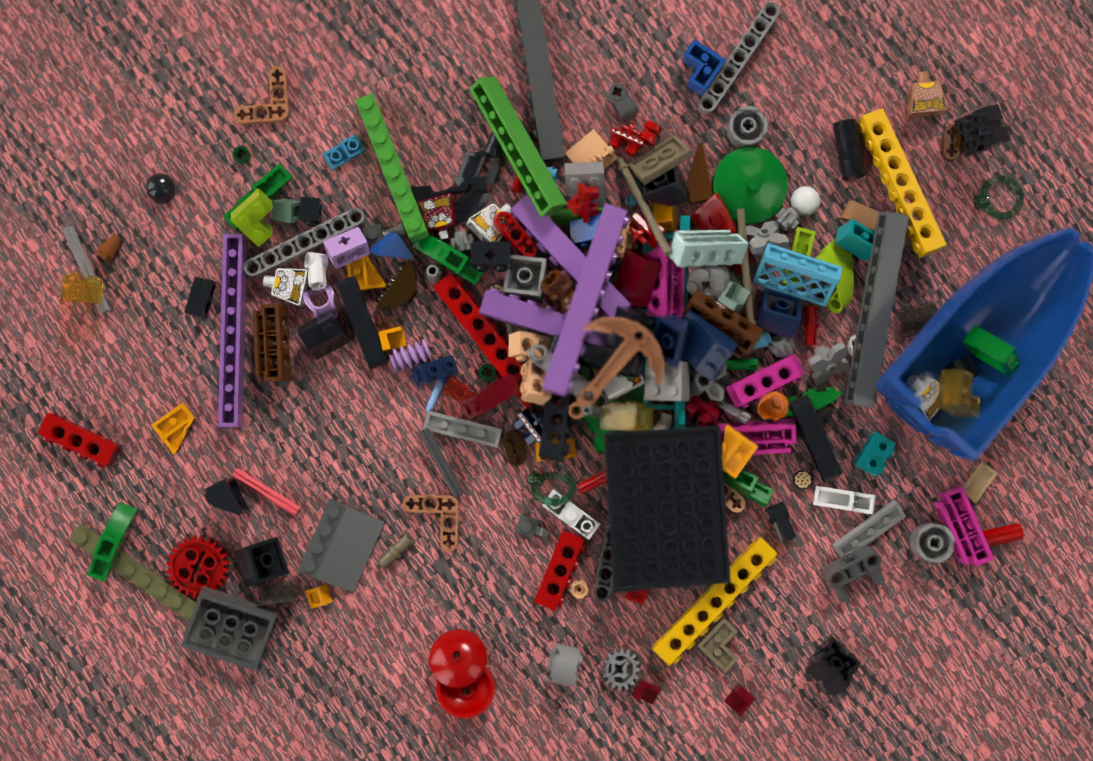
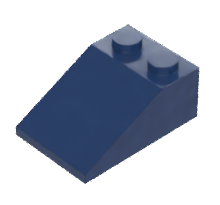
M689 310L684 317V320L688 321L682 354L695 370L712 381L732 355L738 343L692 310Z

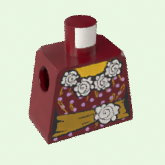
M449 193L416 201L428 231L437 230L439 240L451 238L448 227L457 224L455 195Z

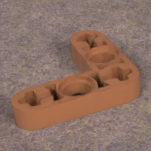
M275 66L269 71L271 104L240 106L236 108L234 119L239 124L283 122L289 118L287 73L282 67ZM276 71L283 74V76L279 77V80L284 85L273 86V84H277V79L273 77V75H276ZM279 89L284 91V96L281 99H277L274 96L275 92ZM272 108V112H278L279 108H282L285 113L282 114V117H279L278 114H272L273 118H271L269 109ZM259 110H266L267 116L264 119L257 118ZM242 111H244L246 114H253L254 120H252L251 116H245L244 120H242L238 115H241Z
M409 495L405 497L402 504L407 512L441 513L440 545L447 552L455 550L458 545L459 502L457 498L451 495ZM410 498H413L414 502H420L419 498H423V510H419L420 506H413V509H410L406 502L410 501ZM432 498L436 501L434 509L426 507L427 499ZM438 498H442V502H448V499H452L455 506L451 510H448V506H441L442 510H438L440 505ZM447 518H452L455 521L454 528L447 529L444 526V521ZM444 531H455V535L451 534V541L455 542L454 545H451V548H447V545L444 544V541L448 539V534L444 535Z

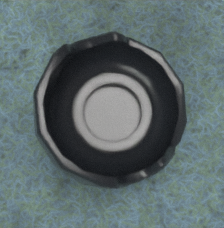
M153 174L146 182V192L155 203H169L175 196V183L167 174Z

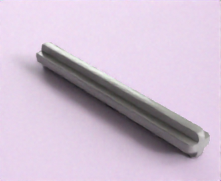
M65 227L63 233L99 313L103 314L110 311L74 227Z

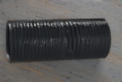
M845 119L835 122L832 126L842 180L848 181L850 180L848 178L851 176L856 177L854 179L865 177L867 174L863 161V151H861L862 146L860 144L857 120Z

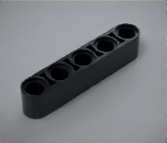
M355 275L336 282L369 369L372 370L388 364V359L385 357L379 335Z
M560 335L552 336L548 350L553 354ZM584 341L583 345H586L583 357L579 356L577 363L601 370L617 349ZM634 354L617 374L638 378L644 358Z
M805 394L790 402L789 408L815 468L822 475V481L826 483L840 476L842 470L809 396Z

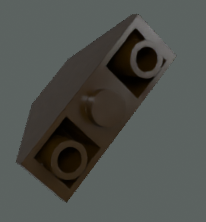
M408 260L407 263H402L398 269L400 272L396 278L393 277L388 283L387 287L389 289L385 294L382 293L378 297L376 307L381 311L408 306L418 292L415 267L411 260Z

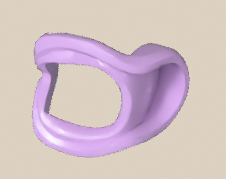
M327 284L325 289L310 290L303 294L304 302L315 318L329 310H332L337 318L338 311L334 303V291L329 284ZM325 290L328 295V302L323 306L316 307L312 303L311 295L316 296Z

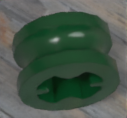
M238 146L233 150L232 156L237 163L246 164L250 161L251 153L246 147ZM242 150L244 153H246V155L243 157V160H241L239 157L237 158V155H239L240 151Z
M484 364L480 367L479 375L484 381H491L496 376V369L491 364ZM486 367H489V370H493V375L490 374V378L482 374Z

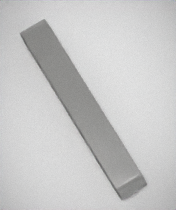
M768 2L764 5L712 81L698 104V111L701 115L709 116L714 112L768 33L780 13V7L777 3ZM767 10L773 11V12H774V16H769V15H767V14H766V11H767ZM755 26H762L764 31H757ZM745 41H751L754 46H746ZM740 56L743 62H736L734 57ZM728 71L733 77L726 78L723 73ZM720 87L722 93H715L713 91V88ZM708 102L712 108L705 109L702 103Z
M359 208L348 210L247 260L244 264V271L253 278H259L306 255L307 252H312L324 246L323 241L356 227H363L367 220L366 215ZM361 214V220L353 222L354 215ZM343 222L344 228L341 231H337L335 229L336 225ZM327 231L326 238L319 239V233ZM309 239V246L302 248V241ZM291 247L293 249L292 254L285 256V250ZM275 256V262L268 265V258ZM257 264V272L251 273V266Z

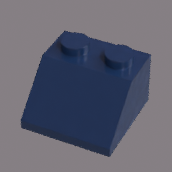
M764 288L756 326L765 332L768 331L794 338L801 322V299Z
M677 315L658 316L653 336L660 346L663 361L678 367L688 321Z

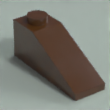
M698 143L686 184L688 197L686 201H688L689 206L705 203L713 196L703 143Z

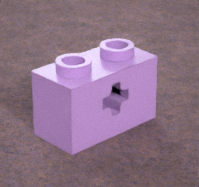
M359 227L323 241L326 253L335 269L370 255L368 243Z

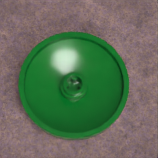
M743 147L728 153L721 159L713 173L711 188L713 195L718 192L733 221L738 222L737 209H744L746 224H753L769 219L780 209L786 198L788 182L784 167L772 153L759 147Z

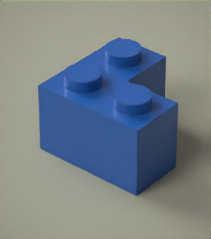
M696 39L692 41L684 53L682 62L696 70L690 78L687 87L702 97L725 64L726 59Z

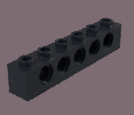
M551 393V398L545 404L539 448L541 460L564 462L565 456L568 457L569 445H566L567 437H571L569 420L573 419L569 414V406L572 400L576 399V396L572 393H567L565 398ZM559 399L566 400L562 406H557L556 402ZM556 418H563L561 424H553ZM555 436L561 437L557 444L551 443L552 438Z

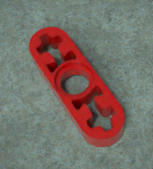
M506 211L495 214L493 217L494 226L507 242H511L513 249L519 256H535L537 252L536 244L515 219ZM502 217H505L504 224H500ZM512 230H516L519 233L517 241L511 237ZM526 246L530 247L528 250L530 253H525Z

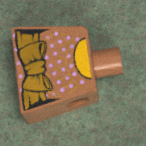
M928 71L917 73L918 82L912 83L908 90L907 117L944 114L948 108L940 81H929Z

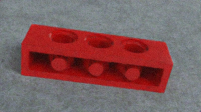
M48 412L37 434L43 436L42 440L52 444L56 442L60 444L59 448L68 452L73 450L77 452L76 456L85 460L90 458L94 460L93 464L102 468L113 465L122 446L57 414ZM61 428H63L65 431V435L63 438L59 436V431ZM79 436L82 438L80 446L76 444V439ZM96 444L99 446L98 454L93 452V447Z
M564 529L562 530L535 596L534 603L553 611L557 607L561 608L565 598L562 596L564 589L568 590L572 580L569 578L571 571H576L579 563L576 560L579 553H583L586 543L583 542L584 537ZM564 548H572L574 551L573 556L569 558L564 557L562 554ZM559 565H563L566 568V573L562 576L557 575L555 572L556 567ZM555 583L559 586V591L557 593H550L548 586Z

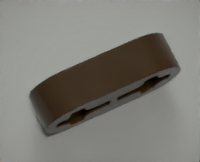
M508 431L503 436L508 460L513 466H520L525 461V453L520 436L516 431ZM508 434L517 437V440L514 441L515 447L513 448L510 442H506V439L509 438ZM514 449L517 450L518 455H522L519 463L511 460V457L514 456Z

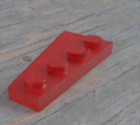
M718 192L690 215V219L700 231L730 230V234H739ZM748 252L750 266L753 263V260ZM741 264L730 265V267L734 268L737 275L742 272Z

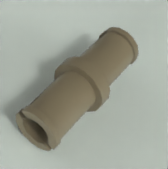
M404 534L395 545H391L389 550L377 560L384 569H387L395 559L400 558L402 553L414 543L413 540Z

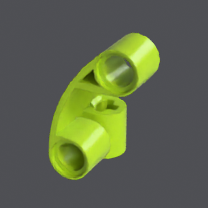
M835 238L815 258L842 267L840 281L835 286L836 291L827 302L830 311L839 313L852 301L854 267L852 253L835 244Z

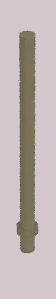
M618 157L616 162L619 166L620 174H623L664 255H671L672 251L630 172V166L625 163L623 157Z
M737 209L738 232L747 241L744 209ZM747 247L741 266L743 287L751 291ZM751 291V295L745 303L746 319L756 324Z

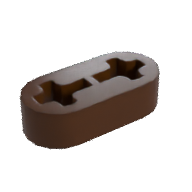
M955 124L947 126L942 133L941 154L946 161H954L961 152V135L958 134ZM951 129H953V132L956 133V135L953 136L952 141L951 135L947 134V132H949ZM950 145H952V151L955 152L952 157L946 152L950 149Z

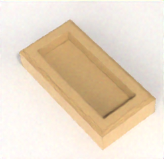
M984 462L978 465L963 486L968 500L974 504L977 503L998 474Z

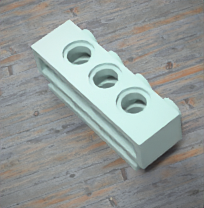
M730 230L675 231L670 247L672 254L669 257L680 267L742 264L749 243L739 234H730Z

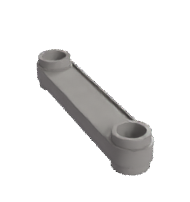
M536 344L529 349L528 357L547 373L553 353L544 346ZM534 349L540 351V358L535 357ZM578 373L572 376L571 382L574 384L571 393L577 397L589 383ZM588 391L585 395L591 397L593 393ZM602 393L598 397L601 400L600 407L595 402L592 407L599 409L606 407L607 397Z

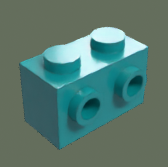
M851 219L838 228L835 244L866 261L871 255L875 232L856 220Z
M876 431L871 432L853 465L871 476L877 477V475H881L886 466L884 465L886 459L891 458L895 451L893 447L896 443Z

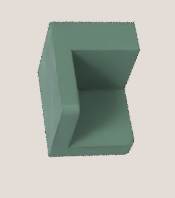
M290 199L272 201V220L288 223L300 221V201Z
M729 281L718 301L733 311L740 312L751 295V291L736 282Z

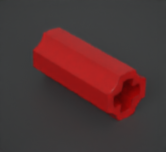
M1020 523L982 531L989 547L1024 539Z

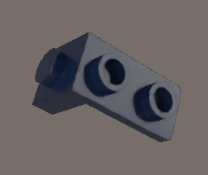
M453 355L430 361L411 369L412 379L417 387L459 373Z

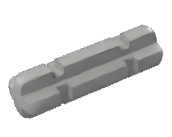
M725 400L718 401V409L742 423H749L751 419L750 414L738 407L735 408V406Z

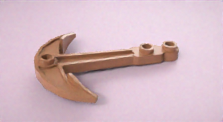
M623 317L600 318L584 326V330H595L609 334L615 332L625 339L594 380L589 382L577 396V401L571 403L569 406L571 417L575 419L581 418L584 415L582 412L583 407L593 405L602 394V390L638 350H641L648 357V363L655 375L656 385L660 386L664 373V361L660 346L648 329L638 322ZM640 331L643 334L641 337H636L635 333ZM590 391L593 395L588 397L585 395L586 392ZM575 406H579L581 408L579 411L573 410Z

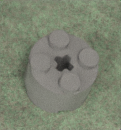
M753 106L741 107L733 113L727 124L728 139L731 144L738 148L755 147L765 136L768 129V121L758 108ZM745 125L750 129L749 131L744 128Z
M725 264L696 266L687 281L688 292L693 296L698 289L718 301L730 281L728 268Z
M930 522L920 524L913 530L910 536L911 549L922 560L940 563L947 560L954 551L955 538L952 532L941 524ZM931 539L935 540L933 541L934 546H930Z
M555 642L554 646L556 648L551 649L546 667L550 672L549 675L545 674V680L570 687V685L575 686L577 681V674L575 673L577 667L581 666L583 656L580 655L578 648Z

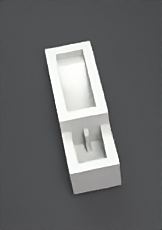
M816 486L813 505L874 514L877 495Z

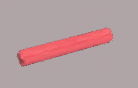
M236 469L233 472L232 477L292 515H297L301 507L244 471Z

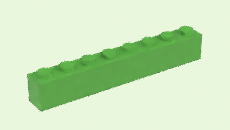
M480 77L471 86L470 92L541 217L556 215L567 205L566 200L496 77Z
M371 93L356 99V104L409 239L414 243L430 237L374 94Z

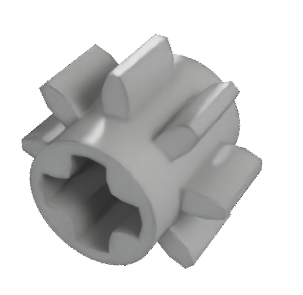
M783 207L776 215L778 217L776 223L785 231L789 228L793 230L800 223L797 220L800 217L799 214L791 207L787 210Z
M467 230L454 233V238L450 239L451 245L461 253L472 250L471 245L474 237L472 234L468 235Z
M777 335L772 339L773 345L769 347L772 354H775L776 357L786 358L792 354V347L795 344L792 338Z

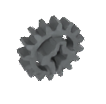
M621 648V650L614 649V654L608 653L609 660H603L606 663V667L601 669L605 670L606 673L602 677L608 678L606 684H612V689H618L619 691H624L625 689L632 690L631 685L637 687L636 680H642L639 673L644 672V670L640 669L639 666L643 662L637 661L639 655H633V650L627 651L626 648ZM620 657H627V659H624L623 661H622L621 659H619V658H620ZM623 679L626 680V682L620 683L618 682V680Z

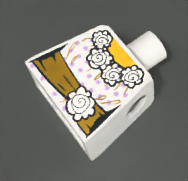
M491 204L470 217L466 225L481 241L499 242L502 234L494 226L493 217L502 211H506L511 215V207L505 204L499 209L495 204ZM505 217L501 218L500 224H504Z
M278 268L275 277L270 275L264 276L263 286L271 287V295L303 307V294L307 291L308 270Z
M920 374L918 377L912 375L907 380V384L910 386L909 389L923 401L921 406L916 409L928 421L932 419L952 394L949 389L939 382L923 374Z

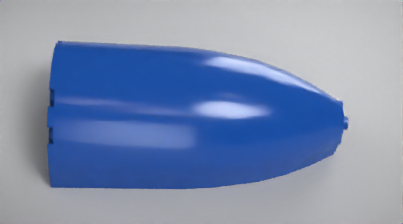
M1074 228L1059 229L1024 243L987 264L938 309L876 382L879 394L887 397L885 402L912 428L924 435H929V441L940 448L943 446L957 457L975 461L1041 383L1074 332L1085 307L1093 281V245L1086 241L1083 243L1080 240L1081 234ZM974 325L1015 347L1020 359V366L1015 373L1012 372L1008 377L969 354L963 340ZM969 355L979 376L973 379L974 383L963 388L960 385L954 388L944 367L956 359ZM920 374L926 375L952 392L930 421L916 409L921 406L923 401L909 389L910 386L907 384V380L912 375L917 377Z

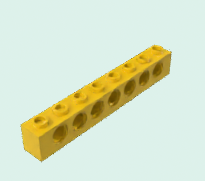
M884 109L862 115L857 122L858 131L865 139V146L871 152L874 166L878 168L881 174V181L889 191L888 195L895 204L896 213L909 216L906 235L910 237L913 243L914 252L918 254L920 259L941 251L947 244ZM888 164L893 165L895 169L890 168ZM896 181L901 182L902 186H899ZM904 198H907L910 203H907ZM912 215H915L918 218V221L915 220L912 217ZM920 232L924 233L926 238L922 237Z
M758 536L730 565L731 583L734 585L733 591L730 593L725 592L724 587L727 583L712 584L656 641L652 649L669 666L672 663L676 664L682 658L681 653L685 649H691L696 643L694 640L699 635L703 636L709 630L708 625L712 621H718L723 615L721 612L726 607L730 608L736 602L734 598L739 593L741 595L745 593L750 587L748 584L753 579L756 581L763 574L761 570L766 565L769 567L775 562V556L778 553ZM754 555L760 556V563L757 565L751 563ZM740 569H746L747 576L744 579L738 578V571ZM713 597L720 598V604L716 607L711 606V599ZM700 611L707 612L705 620L700 621L697 619V614ZM686 625L693 626L694 630L691 634L684 633ZM673 639H679L680 645L677 648H671L670 642Z

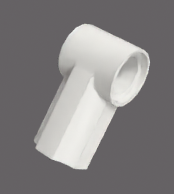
M307 252L305 255L304 266L308 269V282L312 290L325 289L327 286V254Z

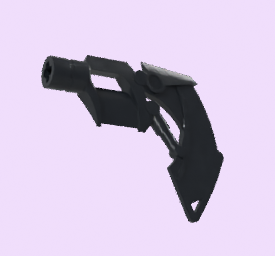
M491 133L484 150L464 153L465 158L457 176H454L453 179L457 185L438 192H433L431 186H410L415 200L420 201L449 193L458 194L466 192L469 189V185H471L473 188L470 192L455 201L456 222H466L470 217L480 212L491 193H484L488 185L494 183L502 165V161L499 159L502 147L495 134ZM485 158H493L487 175L478 177Z

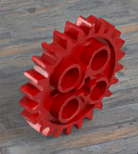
M193 535L191 541L188 537L184 538V543L179 541L177 543L178 548L173 547L171 549L175 554L170 553L167 556L172 561L166 562V565L171 566L166 573H172L168 580H175L172 586L179 585L178 592L184 589L186 590L185 596H188L191 592L193 598L198 593L200 594L203 586L219 590V586L225 584L222 579L229 577L224 572L230 571V568L225 566L230 563V560L224 559L228 553L221 552L224 546L218 548V541L211 543V537L205 541L203 535L198 540L196 535ZM189 550H194L197 557H190ZM202 551H205V555L199 565L201 569L197 571L194 582H192V576L197 568L195 564L200 561ZM207 557H212L215 560V565L208 564ZM182 568H187L190 575L185 576L182 573ZM200 575H205L208 578V583H202L199 578Z

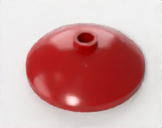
M456 629L445 632L436 639L429 653L430 669L435 678L445 686L451 688L467 687L475 683L485 671L487 665L486 648L481 639L470 631ZM455 653H460V657L457 659H455L453 655Z
M485 668L484 673L475 683L467 687L451 688L437 681L436 694L441 707L451 716L461 719L474 718L482 714L490 706L495 693L494 680L487 668ZM465 688L470 689V693L467 695L463 693Z

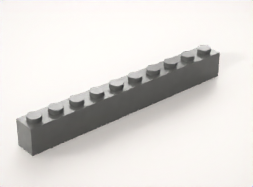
M513 0L514 12L518 11L519 18H516L517 30H521L522 34L521 37H518L520 48H524L525 55H521L523 67L527 66L528 72L524 74L525 83L530 85L531 91L527 92L529 104L533 103V110L530 111L531 121L536 122V129H533L534 140L539 141V147L536 149L544 163L563 161L565 156L540 0Z
M889 211L878 212L844 403L874 408L877 401L876 387L878 385L876 382L881 377V367L884 362V350L888 341L887 334L891 324L892 307L895 303L894 295L898 285V273L902 264V251L905 247V234L909 225L908 215Z

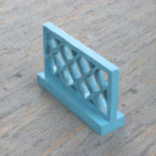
M767 243L752 283L826 306L835 286L840 281L842 267ZM765 262L775 266L768 268ZM784 269L791 270L794 272L786 274ZM779 270L782 276L774 277L771 272ZM767 274L770 279L764 280L759 278V276ZM802 275H806L812 278L805 280ZM798 277L800 282L792 283L790 278ZM785 280L788 285L782 286L778 282ZM821 281H824V282H827V283H830V284H829V285H826V286H823V284L821 283ZM816 283L819 288L811 289L809 284ZM804 286L806 291L801 292L796 288ZM822 292L825 298L816 297L815 294Z

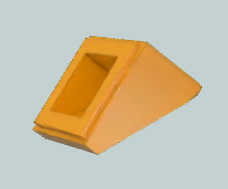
M328 584L306 590L311 609L333 602Z

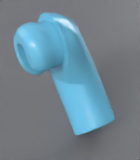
M635 180L641 194L643 195L641 181ZM633 193L625 199V203L629 207H635L638 204Z

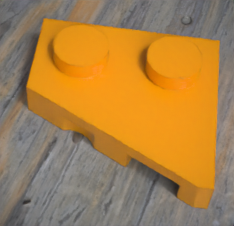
M368 255L347 264L348 278L355 275L361 291L387 288L386 283Z
M183 402L151 426L174 455L184 440L195 416Z
M728 424L725 427L722 445L723 470L736 478L756 451L758 445Z

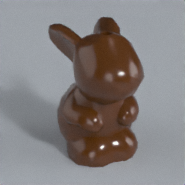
M553 270L543 278L540 288L551 300H560L562 309L568 313L576 288L575 286L572 288V280L566 273Z

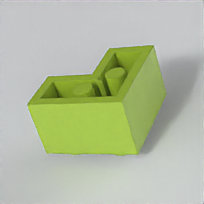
M258 188L231 212V221L258 247L273 235L272 227L263 219L273 209L272 201Z

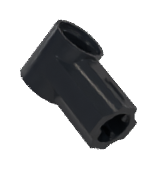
M783 501L765 508V512L770 517L768 520L773 524L780 543L787 542L796 537L789 520V512Z

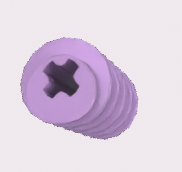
M422 339L421 346L416 341L414 348L407 344L406 351L401 346L400 353L393 349V355H390L396 373H399V367L405 371L407 364L410 368H413L414 362L418 366L421 365V359L424 363L428 362V357L432 360L429 347L424 339Z

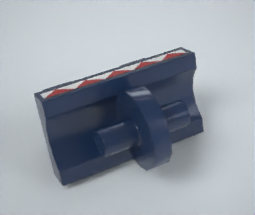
M526 409L517 415L518 418L514 421L513 425L518 431L524 427L529 430L530 433L524 439L528 445H532L541 441L544 415L539 417L536 412L530 414Z

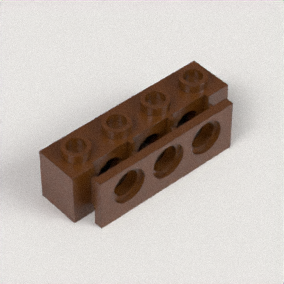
M698 289L682 315L686 316L689 310H692L737 342L738 345L732 354L740 358L743 352L747 355L750 354L764 331ZM700 312L705 313L708 317L703 316Z
M281 303L260 304L261 311H252L255 375L264 377V382L291 381L288 305Z

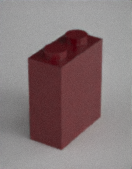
M625 248L614 287L631 304V307H648L661 263L642 250Z
M507 375L459 402L461 411L468 419L478 416L520 392V389L512 375Z

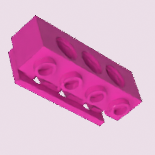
M656 246L655 251H649V256L660 262L661 265L647 310L657 316L677 315L684 319L682 313L684 311L685 267L677 266L669 256L664 255L660 246Z
M792 354L724 389L731 404L735 408L744 409L750 406V401L756 399L758 402L766 393L772 390L773 392H778L784 389L783 385L789 382L792 385L801 381V376L805 375L796 355ZM781 369L786 372L785 379H782L779 376V371ZM763 378L769 381L767 388L762 385ZM746 386L752 389L751 396L745 394L744 389Z
M794 419L753 421L748 424L742 422L718 424L720 426L721 448L727 424L758 445L753 455L790 453V444H796Z
M954 486L938 493L941 501H934L933 505L942 525L947 527L955 538L953 550L958 562L978 566L993 560L992 552L963 486Z

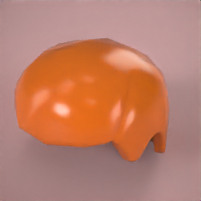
M779 392L765 394L758 404V413L764 420L771 418L777 421L785 417L790 409L788 399Z

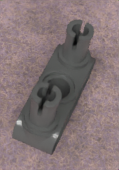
M864 546L844 555L842 558L825 566L823 570L825 578L828 580L829 585L835 589L840 602H846L851 598L846 584L861 578L867 573H870L875 585L885 582L880 569L881 557L870 546Z

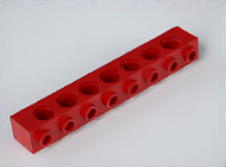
M449 273L432 287L502 377L510 375L508 369L511 365L519 367L518 374L512 375L520 389L522 364L516 361V358L509 357V341L504 335L499 336L496 332L499 328L492 320L488 321L485 316L478 314L481 305L476 306L473 302L475 297L469 290L465 292L461 287L464 283L458 275L453 276ZM453 290L460 291L461 295L458 299L450 297ZM465 305L472 306V312L468 315L462 313V308ZM476 320L484 322L482 329L477 330L474 328L473 325ZM488 335H493L496 337V341L494 344L488 345L485 343V338ZM505 350L508 354L507 358L499 360L497 352ZM516 393V396L520 399V401L523 403L526 409L530 407L532 404H534L531 402L522 401V393Z

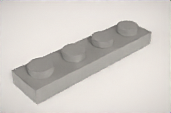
M427 411L423 429L428 428L432 432L498 448L502 429L432 411Z
M893 500L833 543L832 546L839 557L842 558L844 555L852 553L872 542L905 518L906 515L899 503Z

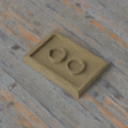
M674 135L630 161L628 165L631 172L646 185L694 155L692 150Z

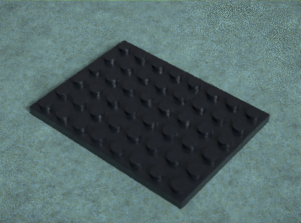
M720 426L603 433L613 591L627 592L731 583Z

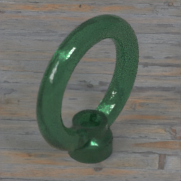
M997 175L984 182L980 193L974 195L973 201L976 210L983 209L992 218L1006 220L1013 218L1020 212L1024 203V194L1021 186L1013 178ZM996 183H1005L1015 192L1016 203L1007 212H998L990 206V197L987 193L989 188Z
M534 470L527 478V484L530 485L532 496L538 502L545 505H563L572 500L576 494L577 488L574 480L561 472H545L540 474ZM557 479L565 482L569 487V491L562 497L550 498L542 495L538 491V487L540 488L545 480Z

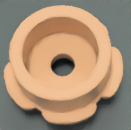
M583 580L574 581L570 588L571 595L575 596L576 599H583L589 593L587 583Z

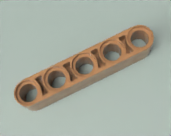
M849 200L841 220L850 221L854 219L875 232L878 211ZM920 232L921 236L926 238V235ZM905 234L904 248L914 252L913 243L910 237Z

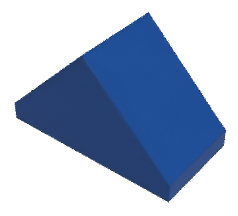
M393 232L388 233L370 248V252L378 256L413 258V255L400 236Z

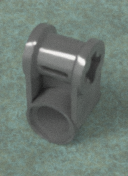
M613 84L609 89L608 98L616 114L619 113L620 120L624 122L638 114L639 109L622 84ZM614 90L621 92L620 97L617 95L613 96Z

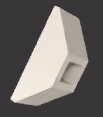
M552 490L542 504L543 507L588 540L600 525L595 519L555 490Z

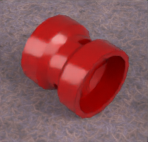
M646 120L644 130L640 132L638 138L644 140L645 144L654 147L657 142L656 138L661 134L663 128L655 122Z

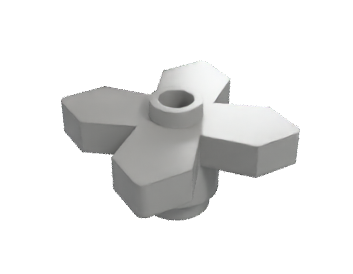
M776 221L765 222L761 229L751 225L746 226L747 241H750L749 250L758 257H763L767 243L782 248L789 247V239L786 235L779 234V225Z
M842 342L834 345L831 349L820 346L814 350L813 357L808 359L809 366L814 371L811 375L812 381L816 386L827 382L832 373L842 374L850 369L849 362L845 358L847 349Z
M725 363L708 384L703 381L705 376L695 370L690 364V374L695 380L690 383L689 398L695 394L699 396L705 390L711 400L723 401L725 389L717 380L727 374L728 364Z

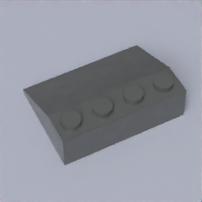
M329 499L298 571L354 593L385 521L335 499Z
M203 586L180 647L256 671L278 610Z

